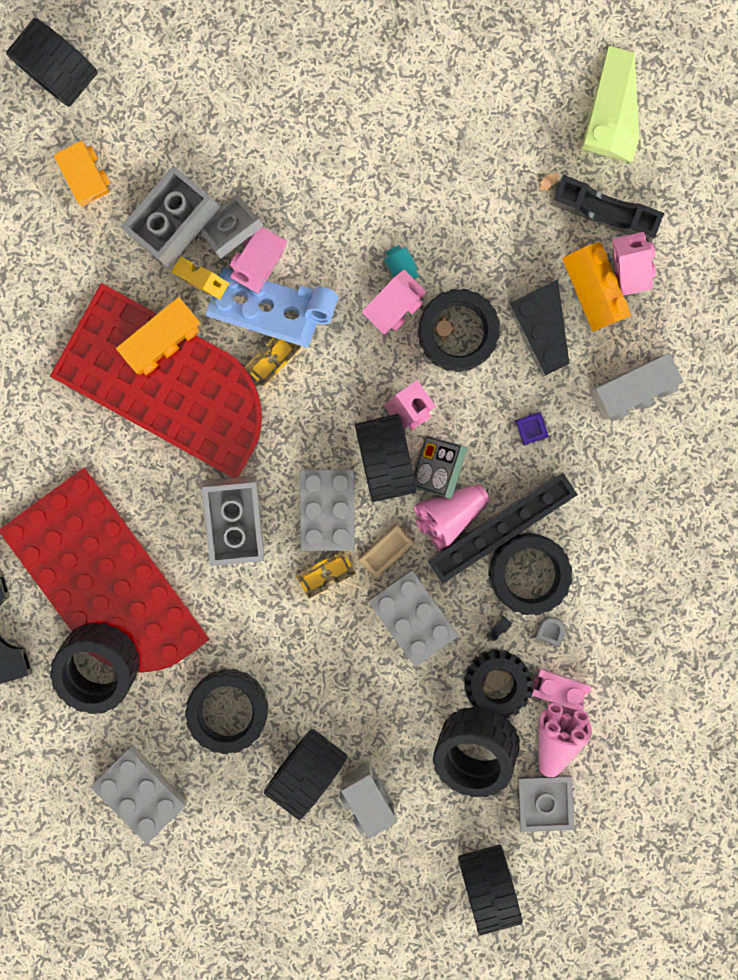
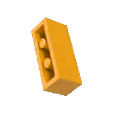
M601 241L585 246L562 258L592 332L631 316L627 301L624 299L617 277L612 270Z
M178 297L116 349L136 374L141 375L144 372L147 375L158 366L156 361L165 355L168 358L179 349L177 344L184 338L189 341L200 332L198 327L201 325V322L183 300Z

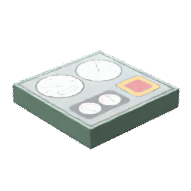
M426 435L414 471L416 488L452 499L468 447Z

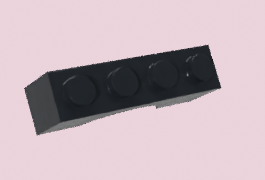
M563 175L559 180L550 204L629 235L644 232L647 242L655 239L664 216L663 212L640 203H629L604 195L593 189L589 184Z
M3 571L0 572V606L10 597ZM0 635V684L32 674L26 649L9 644Z

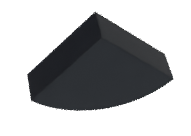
M502 616L488 631L486 636L492 641H496L502 633H505L512 626V623L505 616Z

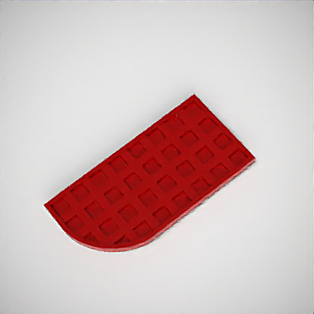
M101 283L50 377L232 478L240 477L258 444L262 428L260 397L247 370L231 354L198 336H194L189 341L184 338L178 343L179 349L170 357L166 358L164 355L156 361L158 366L149 374L145 375L144 372L141 375L136 374L116 348L155 317L157 313Z
M86 468L78 471L0 528L1 536L69 629L73 631L79 626L95 622L99 624L106 623L119 628L120 631L126 633L129 639L134 642L137 653H139L140 666L138 673L169 668L210 640L207 633ZM88 652L100 662L114 668L111 662L102 655Z

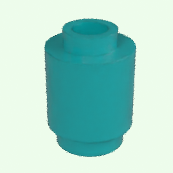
M397 245L385 252L387 257L384 259V262L393 278L403 270L414 280L420 277L417 272L419 269L407 247L401 249L400 245Z

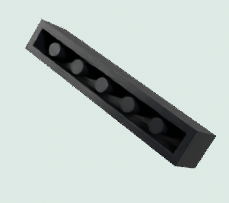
M559 472L457 539L448 548L428 558L427 561L443 584L578 494L565 474Z

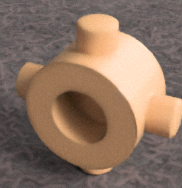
M550 173L540 182L539 189L547 191L558 182L557 178L560 177L558 173Z
M442 317L437 326L433 327V331H436L442 341H446V337L451 332H455L456 327L452 326L446 317Z

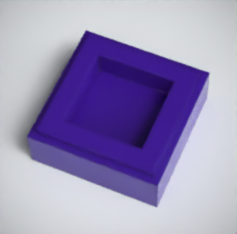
M541 412L515 420L523 446L549 437Z

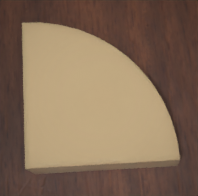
M500 669L490 671L483 680L482 688L484 693H493L503 689L511 682L512 676L509 672Z

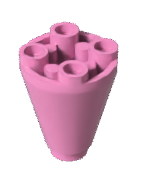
M477 484L476 486L471 485L455 490L452 499L439 495L423 500L413 507L419 517L416 524L424 535L426 533L429 534L432 538V544L437 551L441 552L451 546L485 509L486 504L490 502L489 496L480 484Z
M557 703L549 704L547 709L542 712L538 721V765L543 775L556 777L588 744L592 735V728L589 723V715L582 710L576 711Z

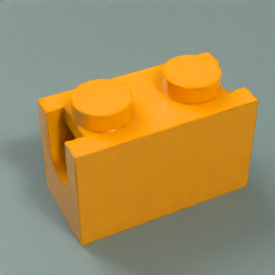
M81 140L53 155L77 203L81 207L110 193L107 185L111 184L104 169L98 170L95 161L99 159L91 145L87 147Z

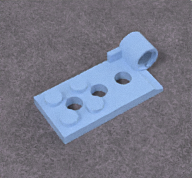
M223 267L219 277L228 282L229 285L220 300L212 296L206 312L207 317L309 348L316 325L329 324L331 322L338 301V295L326 287L310 289L300 285L298 291L269 281L265 282L258 294L231 279L230 277L234 270ZM242 295L247 299V302L243 304L236 303L233 297ZM262 303H267L273 309L269 312H264L258 306ZM293 311L298 315V318L294 320L287 319L284 313Z

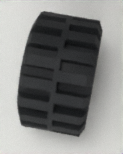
M492 649L491 652H482L481 656L475 657L472 660V664L468 665L466 676H464V689L469 702L473 707L489 708V710L496 711L507 719L510 718L509 715H517L522 707H526L528 704L527 700L532 695L531 687H533V681L531 680L528 668L519 657L511 654L509 651ZM495 669L508 671L514 681L511 692L501 699L488 697L482 688L484 677Z

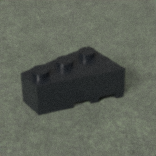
M558 279L507 305L542 377L570 364Z

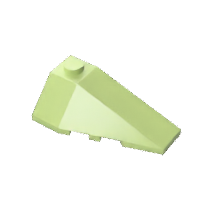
M608 46L581 150L632 163L639 139L635 53Z

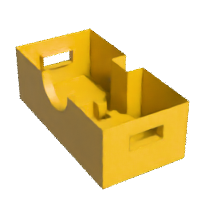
M180 256L171 273L220 300L229 283L203 267L198 268L194 272L196 266L191 261Z
M273 337L266 346H268L275 337ZM280 339L272 348L271 354H276L278 356L276 359L281 363L293 348L286 341ZM301 348L288 361L285 360L283 364L277 370H275L276 374L301 350ZM260 352L244 368H246L260 354ZM268 357L262 358L252 368L263 379L277 367L273 362L271 364L268 362ZM253 372L250 373L257 381L260 380ZM276 374L263 387H265L276 376Z
M346 556L345 560L348 566L351 567L352 565L348 557ZM341 557L324 565L326 570L330 569V577H338L348 571ZM327 558L311 567H313L314 569L319 565L327 562ZM321 568L304 576L311 591L323 585L324 581L327 580L326 577L322 578L321 574L323 572ZM301 581L300 584L306 593L307 588L305 587L303 581Z

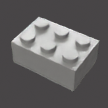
M172 166L123 223L121 228L169 269L220 209V206L210 195L176 167Z
M670 353L620 375L589 392L602 419L610 418L611 421H616L629 415L628 409L632 407L637 410L654 403L652 397L656 395L662 398L679 390L677 385L683 383V379Z
M354 469L300 470L301 551L355 550Z
M257 476L203 480L202 495L210 566L264 561Z
M412 569L368 599L372 608L415 667L459 636Z
M133 745L90 787L146 844L188 802Z
M370 761L342 777L341 795L339 797L347 811L352 809L355 818L353 822L360 834L365 832L368 839L397 823L396 807Z

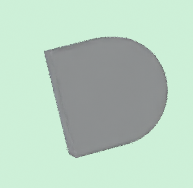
M546 617L540 622L534 638L560 647L565 635V626L556 617Z

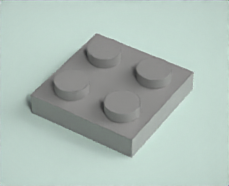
M237 194L220 207L200 233L221 259L247 238L253 236L263 227V224Z
M571 775L518 777L521 832L574 830Z

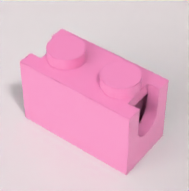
M263 227L260 228L253 236L244 241L243 247L245 249L242 254L239 252L235 254L230 264L234 268L230 278L259 294L282 257L288 241Z
M644 232L612 239L614 274L617 277L623 296L653 289L652 278L656 277V269L652 258L656 256L653 242H646Z
M403 270L388 283L362 313L384 335L390 329L396 332L407 321L404 316L408 312L413 314L421 307L423 302L420 299L427 292Z
M418 380L384 404L390 415H400L403 429L409 426L411 430L432 417L429 412L436 407Z
M538 666L533 678V687H531L532 696L576 711L584 710L583 702L586 693L589 694L591 690L587 683ZM541 677H542L543 679H542V682H541L540 687H539V689H538V685H539L540 679H541Z

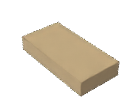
M396 524L365 552L358 561L377 579L415 543Z

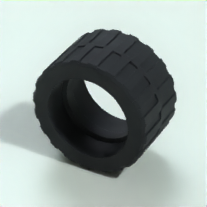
M38 18L31 20L6 51V55L18 67L67 107H71L98 74L97 69L76 48Z
M450 289L447 292L438 294L435 299L428 303L419 321V344L424 351V355L435 366H439L446 371H469L481 365L491 356L500 338V321L497 317V312L487 298L485 299L481 294L469 291V289ZM449 307H468L477 313L483 323L484 334L482 342L475 351L468 355H450L444 352L435 341L433 334L435 320L443 310Z
M394 414L356 423L355 430L371 501L377 502L416 493L413 468L400 415Z
M533 533L518 534L494 551L495 553L490 560V569H488L490 585L496 597L512 611L528 616L541 615L542 613L552 611L557 605L559 606L565 596L568 595L573 579L572 566L563 548L552 539ZM524 549H537L544 552L551 559L555 569V578L551 588L544 595L534 599H525L515 595L509 589L505 579V569L508 561L515 553Z
M89 623L73 630L65 639L51 663L50 678L52 679L53 689L56 690L58 697L69 707H73L79 712H87L88 714L105 713L116 708L125 699L139 671L140 658L134 642L129 639L126 633L120 631L119 628L106 623ZM80 652H94L102 655L114 666L118 680L108 684H99L86 679L77 670L73 655Z
M220 669L217 672L208 674L207 677L199 681L186 703V725L191 732V736L200 746L207 748L213 753H238L245 748L247 749L259 738L268 717L266 693L259 685V682L253 679L250 674L238 671L237 669ZM223 686L235 687L243 691L249 698L252 705V719L242 732L236 735L224 736L212 731L206 725L202 715L203 702L206 696L216 688Z
M470 707L453 712L443 724L433 753L434 770L440 777L439 779L450 789L470 797H489L504 790L512 779L520 750V738L515 726L506 717H503L496 711L489 710V708ZM465 743L480 745L491 751L496 759L485 761L471 758L464 754L457 745Z
M310 729L274 774L264 789V794L297 820H301L336 777L347 759V754L315 729Z
M499 844L459 855L458 861L478 934L481 936L521 925L523 923L522 915L502 845Z

